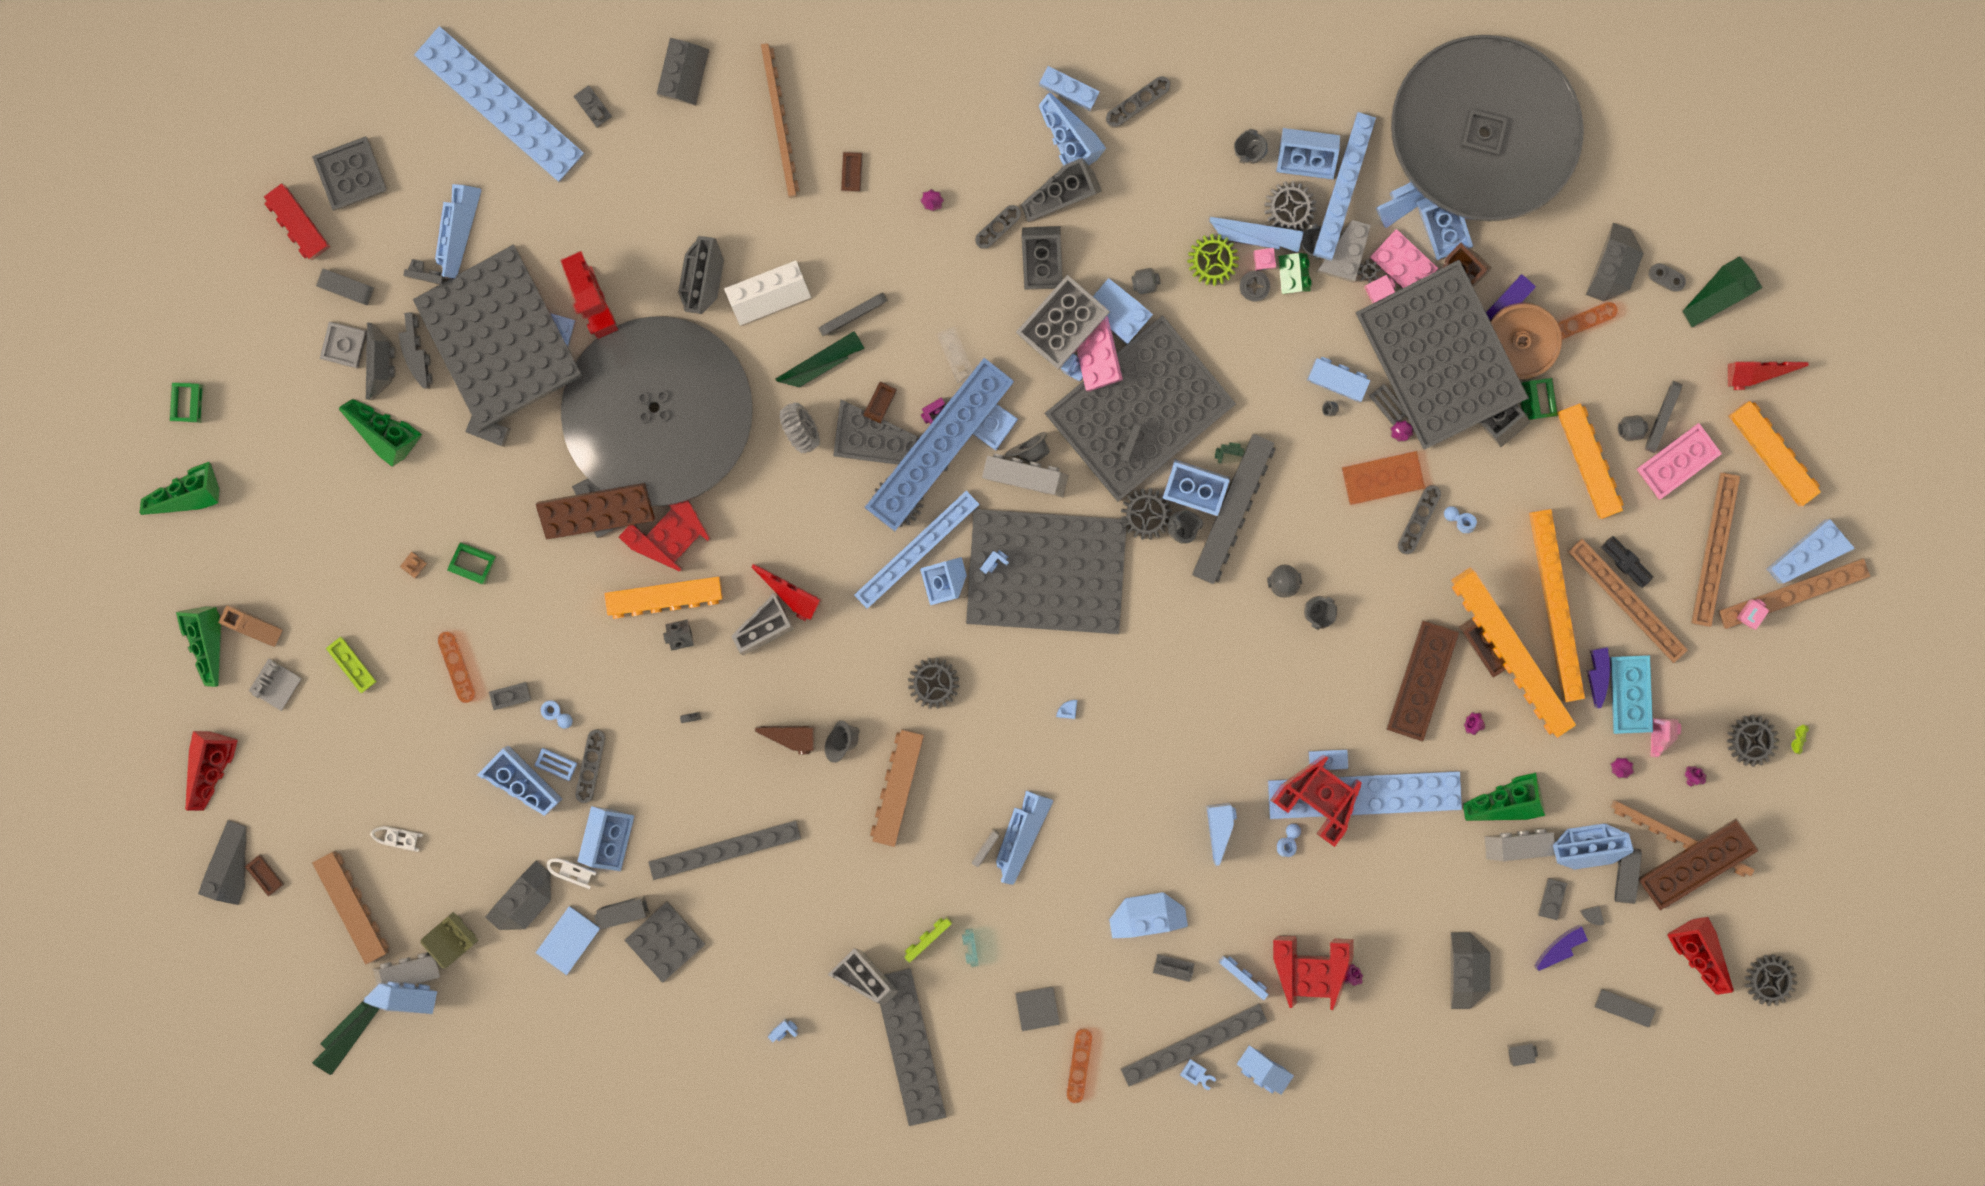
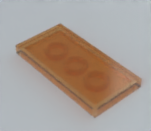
M1417 451L1341 468L1349 505L1425 488Z

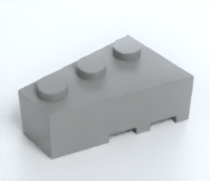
M1352 220L1338 239L1333 259L1331 261L1325 259L1317 273L1354 282L1371 225Z
M773 593L731 637L739 653L744 656L794 630L780 600Z
M1535 829L1534 833L1524 830L1517 831L1518 834L1505 832L1500 833V835L1485 836L1486 859L1510 861L1555 856L1553 844L1555 843L1554 832H1546V829Z
M856 948L828 974V976L879 1004L886 1005L898 993L896 988L862 950Z
M429 952L418 954V958L415 959L406 957L399 959L398 963L392 964L387 962L380 964V967L373 968L377 986L379 984H388V981L398 982L400 985H403L404 982L417 984L440 978L436 960L429 955Z

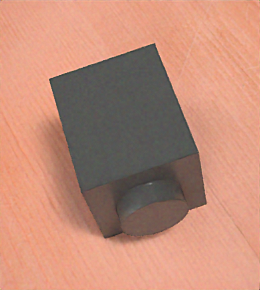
M1530 1041L1507 1045L1512 1066L1536 1063L1535 1057H1538L1537 1048Z

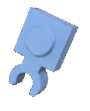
M1189 1059L1180 1073V1076L1196 1086L1200 1081L1206 1090L1211 1089L1206 1085L1208 1079L1216 1081L1214 1076L1205 1075L1204 1073L1207 1069L1192 1059Z

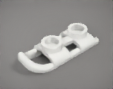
M388 826L377 827L370 833L371 837L380 844L419 852V848H415L417 837H422L423 835ZM387 830L385 841L377 838L374 835L375 832ZM399 833H403V834H406V836H405V837H401V836H398V834H399ZM397 841H399V842H403L404 845L396 844V843H397Z
M553 858L547 861V868L554 876L590 889L591 886L588 885L591 874L596 875L595 871L560 858ZM551 862L563 863L559 874L552 870L550 867ZM573 868L580 869L581 871H574ZM570 875L578 877L577 881L571 879Z

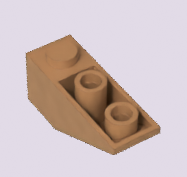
M233 605L226 606L218 622L273 647L276 646L283 632L282 629Z

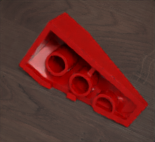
M1809 362L1729 363L1728 387H1733L1734 390H1745V387L1807 367Z
M1709 917L1692 919L1667 934L1675 951L1679 955L1683 954L1689 961L1688 965L1691 968L1695 967L1701 974V979L1716 995L1733 993V985L1717 932Z

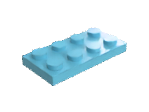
M1650 655L1610 657L1613 733L1653 732Z

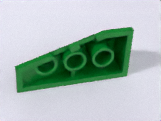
M351 399L339 407L340 412L372 450L391 467L404 460L422 436L410 424L404 421L397 422L391 419V415L386 413L384 415L374 411L373 407L355 399Z
M206 462L192 467L184 477L180 479L176 477L166 488L160 487L142 498L139 513L141 515L199 510L218 504L220 489L211 463Z
M204 606L176 612L181 634L186 636L190 646L188 650L196 657L195 666L204 686H219L221 624L218 623L220 615L217 607Z
M1531 773L1511 779V783L1503 787L1499 785L1495 787V791L1489 794H1481L1463 803L1465 820H1529L1545 816L1537 774Z

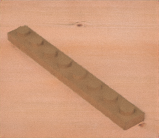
M766 43L761 44L788 196L793 198L797 197L796 192L800 191L798 180H794L793 173H796L795 163L790 161L789 156L793 152L791 142L787 143L786 135H789L788 125L783 123L782 116H786L784 104L780 105L779 97H782L781 86H777L775 79L779 78L777 66L773 67L772 59H775L774 48H770L769 44Z
M1720 473L1691 620L1692 624L1712 626L1740 476L1727 473Z
M1583 538L1568 551L1672 663H1675L1688 651Z
M1859 559L1757 596L1751 600L1759 599L1766 604L1765 608L1769 610L1767 614L1868 578L1870 574L1865 560ZM1749 600L1718 611L1724 629L1742 623L1737 617Z
M1613 800L1610 806L1615 809V814L1623 818L1625 815L1632 817L1631 822L1642 826L1644 823L1649 826V831L1657 835L1662 832L1666 834L1665 839L1674 843L1678 840L1684 843L1682 847L1686 849L1698 842ZM1742 863L1733 866L1735 868L1734 873L1745 877L1746 874L1752 876L1754 869Z

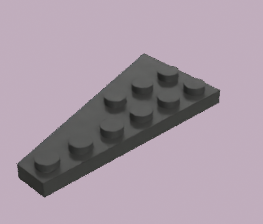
M840 399L834 457L899 465L920 437L885 420H882L880 424L863 416L864 410Z

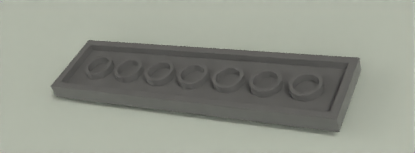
M911 968L883 974L898 991L886 1005L880 1004L908 1125L913 1126L946 1118Z

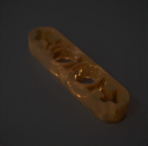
M1606 302L1558 322L1560 329L1563 328L1561 326L1563 323L1564 330L1567 335L1564 332L1561 333L1562 339L1614 318L1617 315V306L1612 302ZM1605 306H1608V308L1612 307L1613 311L1611 312V316H1609V314H1604L1601 316L1603 320H1600L1599 313L1596 311V309H1599V312H1602L1606 310ZM1588 313H1593L1596 317L1595 322L1592 324L1588 323L1585 319ZM1574 320L1578 323L1576 331L1569 330V321Z
M443 632L438 636V644L457 697L461 702H471L474 700L476 693L457 639L452 632ZM444 635L452 638L449 644L451 647L455 645L456 649L445 652V649H448V645L442 642L445 639ZM453 652L459 657L458 662L455 664L450 663L448 660L449 654ZM459 670L465 674V679L462 682L455 679V673ZM466 682L469 684L465 686L466 690L471 691L468 700L466 697H462L464 693L463 687L458 688V685Z
M1085 1028L1079 1029L1074 1038L1066 1092L1068 1100L1072 1103H1079L1084 1097L1092 1044V1034ZM1082 1032H1085L1086 1036L1089 1037L1084 1042V1046H1088V1049L1083 1047L1076 1048L1077 1044L1081 1046V1039L1078 1036L1082 1035ZM1078 1051L1085 1052L1086 1059L1084 1061L1076 1060L1075 1055ZM1074 1071H1082L1083 1078L1075 1080L1072 1077ZM1071 1082L1082 1084V1087L1078 1086L1077 1089L1081 1095L1077 1096L1076 1099H1073L1072 1095H1070V1092L1074 1091V1085H1071Z

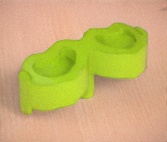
M1801 725L1795 730L1797 739L1791 743L1794 753L1801 754L1803 752L1802 747L1804 742H1806L1805 738L1806 733L1809 731V726Z

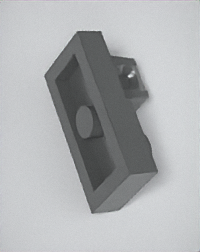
M589 85L573 96L596 128L612 117Z
M415 259L411 260L408 270L405 269L403 276L435 284L443 285V282H445V278L440 276L441 272L430 270L429 273H425L424 262Z

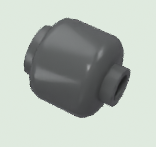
M1152 268L1136 270L1134 276H1132L1134 291H1138L1139 294L1156 292L1157 285L1161 284L1159 273H1155Z
M1639 415L1626 416L1618 423L1619 436L1625 441L1641 440L1644 438L1645 433L1648 432L1647 422Z

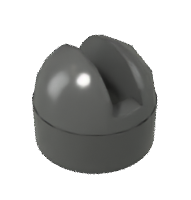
M1325 401L1322 406V412L1325 416H1335L1339 411L1338 404L1333 401Z

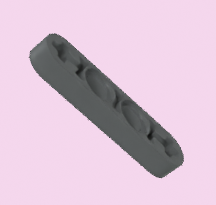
M1164 76L1157 77L1110 110L1106 116L1107 124L1112 128L1119 127L1169 91V79ZM1158 81L1162 83L1166 82L1165 90L1160 88L1156 91V93L1158 94L1157 96H1155L1153 90L1149 88L1150 86H1153V89H1155L1158 86ZM1144 91H1148L1151 94V100L1148 102H1144L1140 98L1141 93ZM1128 102H1132L1136 106L1135 111L1132 113H1128L1125 110V105ZM1121 108L1123 114L1127 117L1123 118L1122 115L1118 118V123H1111L1110 115H1118L1120 113L1118 109Z
M884 292L823 324L818 329L822 337L883 305L888 299Z
M1674 380L1671 382L1645 445V450L1655 453L1682 389L1681 383Z
M1427 486L1423 490L1398 541V550L1402 554H1411L1415 550L1440 499L1441 491L1437 486ZM1434 489V493L1437 496L1436 498H1431L1430 503H1433L1431 507L1428 503H1423L1422 500L1424 498L1427 501L1429 497L1427 491ZM1421 506H1426L1429 510L1428 515L1425 517L1418 514V509ZM1413 523H1417L1420 526V531L1417 534L1410 532V525ZM1406 533L1411 537H1416L1415 541L1411 539L1409 543L1412 546L1411 549L1404 551L1402 542L1406 543L1409 538L1405 537Z
M599 729L591 731L587 737L576 788V799L581 803L589 802L594 796L606 739L604 732ZM596 733H599V737L602 738L596 745V747L600 746V750L589 748V744L591 746L594 745V739H591V737L596 735ZM594 751L597 753L598 759L596 762L588 760L587 755L589 752ZM586 770H590L594 774V778L591 781H587L583 777ZM581 782L592 784V788L587 787V793L590 796L586 797L585 800L582 799V795H579L585 788V785L581 786Z

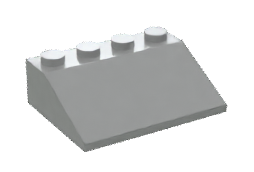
M1067 275L1016 333L1059 370L1106 318L1110 311Z

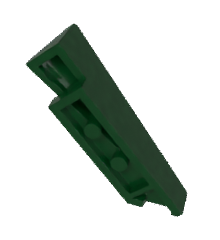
M853 331L778 376L775 380L779 383L800 388L849 359L848 355L865 348L856 332Z
M363 1000L320 1043L325 1050L312 1064L327 1074L332 1075L380 1008L367 1004Z

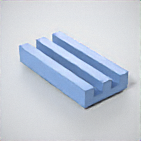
M542 748L534 766L570 781L578 763ZM545 753L549 756H552L558 760H561L567 764L572 765V767L569 768L567 766H564L558 762H555L551 759L544 757L543 755ZM541 760L569 772L568 775L541 764Z

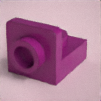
M942 397L922 408L924 413L920 415L926 424L933 422L929 414H938L943 410L942 406L946 405Z

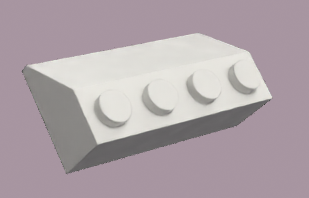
M797 261L724 288L740 326L811 298Z

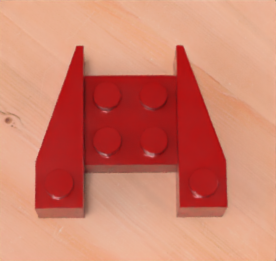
M582 251L561 259L562 267L576 302L573 304L577 314L581 313L584 319L588 318L589 324H587L590 334H595L597 339H600L619 330L613 314L606 303L592 267H589Z
M690 500L669 505L671 510L647 535L633 524L629 525L618 538L631 550L681 572L683 569L676 561L701 535L707 541L711 540Z
M1322 755L1281 784L1270 801L1289 813L1299 798L1327 818L1316 834L1335 847L1347 831L1348 822L1362 782L1356 779L1351 786H1348L1323 767L1328 757Z
M1277 936L1273 940V960L1289 1008H1293L1297 1004V996L1330 998V1010H1334L1339 1003L1342 989L1354 958V939L1334 938L1330 942V957L1297 955V936Z

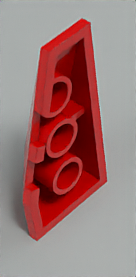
M756 564L752 565L751 568L797 613V618L805 622L807 619H812L822 599Z
M193 731L188 755L185 804L187 811L205 810L215 792L214 787L219 779H222L225 767L234 758L237 739L211 731Z

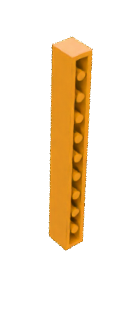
M1552 510L1530 512V522L1562 701L1569 702L1585 699Z
M1469 567L1453 578L1451 581L1454 586L1451 588L1458 597L1461 595L1464 600L1462 604L1467 612L1471 611L1475 616L1472 619L1477 627H1482L1485 631L1483 636L1488 643L1492 642L1495 646L1493 651L1498 658L1502 657L1505 661L1503 666L1509 674L1513 673L1515 676L1513 681L1519 689L1523 688L1525 691L1524 698L1529 705L1531 703L1536 709L1533 711L1539 720L1543 719L1546 723L1544 728L1548 734H1553L1558 738L1576 726L1475 571Z

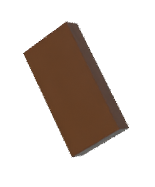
M843 152L841 191L860 192L862 153Z
M879 382L863 416L881 424L897 389Z
M261 854L245 866L268 897L284 885Z

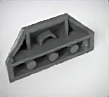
M1612 223L1587 289V296L1604 302L1630 290L1644 254L1631 229Z
M698 236L685 253L678 290L685 312L703 314L718 297L724 259L716 238Z
M367 322L365 399L373 400L392 382V377H395V366H392V359L396 357V348L393 347V343L375 324Z
M536 860L501 897L485 918L498 930L526 929L551 901V873Z
M1451 932V1009H1471L1490 992V952L1470 932Z

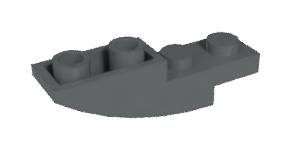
M413 312L404 313L406 332L399 333L403 356L416 381L423 389H430V385L433 383L432 374L428 373V365H431L430 355L425 350L418 349V347H421L420 335L417 336L416 329L419 328L418 316L415 317Z

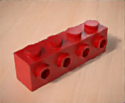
M281 183L263 196L266 200L265 206L270 212L274 211L278 216L275 218L282 228L285 226L289 231L287 236L293 243L297 242L300 247L298 251L304 259L314 260L330 248V245L285 184Z

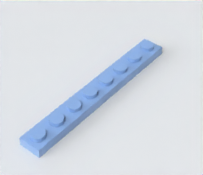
M1360 112L1356 115L1313 253L1315 256L1330 261L1333 259L1376 117Z
M966 490L854 596L868 609L980 504Z

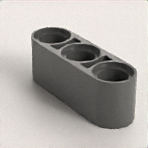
M322 268L316 284L319 288L367 306L374 291V287Z
M1633 848L1631 854L1618 861L1614 895L1615 902L1635 904L1642 856L1641 849Z

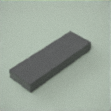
M1603 989L1600 990L1594 1006L1648 1028L1656 1011L1651 1007Z

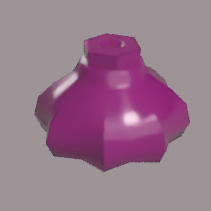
M933 189L923 192V197L920 200L924 209L932 212L941 209L944 201L940 192Z
M1406 420L1402 422L1397 421L1390 428L1392 432L1391 437L1398 442L1408 441L1413 435V427Z
M1472 712L1466 717L1464 724L1466 733L1476 735L1479 731L1484 730L1485 723L1482 719V714Z
M1617 757L1611 763L1612 773L1618 779H1628L1634 773L1633 763L1627 758Z
M1696 766L1686 767L1685 777L1687 778V785L1692 787L1706 783L1707 775L1701 768Z
M1351 964L1345 984L1350 983L1352 986L1363 983V974L1360 968Z

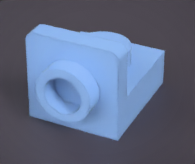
M1072 354L1063 364L1061 370L1064 374L1075 380L1082 381L1083 375L1079 358Z
M1000 550L997 553L993 551L980 570L985 574L988 571L992 573L998 565L995 562L997 559L1008 565L1009 562L1006 560L1008 556Z
M784 1019L768 1034V1038L772 1042L776 1039L780 1041L787 1034L786 1030L793 1037H796L798 1035L796 1031L798 1027L791 1020L788 1022Z

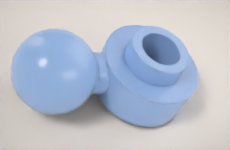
M1449 506L1445 509V519L1457 521L1459 531L1471 533L1475 530L1477 524L1475 516L1469 513L1460 515L1458 509L1454 506Z
M548 700L541 706V714L545 719H556L559 727L567 729L572 725V717L569 714H561L560 706L556 701ZM549 706L554 708L553 713L548 712L547 708Z
M1294 823L1286 828L1287 838H1281L1277 843V852L1282 857H1291L1296 852L1297 845L1294 839L1300 836L1301 828Z

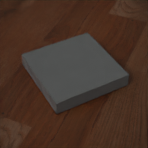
M1053 986L1015 993L1022 1031L1060 1025Z

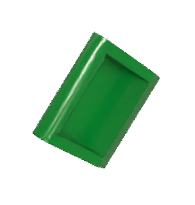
M1553 378L1521 382L1528 396V399L1521 402V407L1529 420L1558 416ZM1546 383L1550 413L1541 414L1537 384Z
M172 383L169 421L201 423L202 384ZM179 387L191 388L189 418L177 417Z
M460 542L447 571L485 585L496 556ZM461 551L489 561L483 575L456 565Z

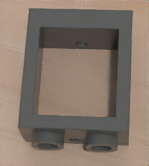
M644 895L600 907L594 917L596 925H600L601 929L646 918L650 913Z

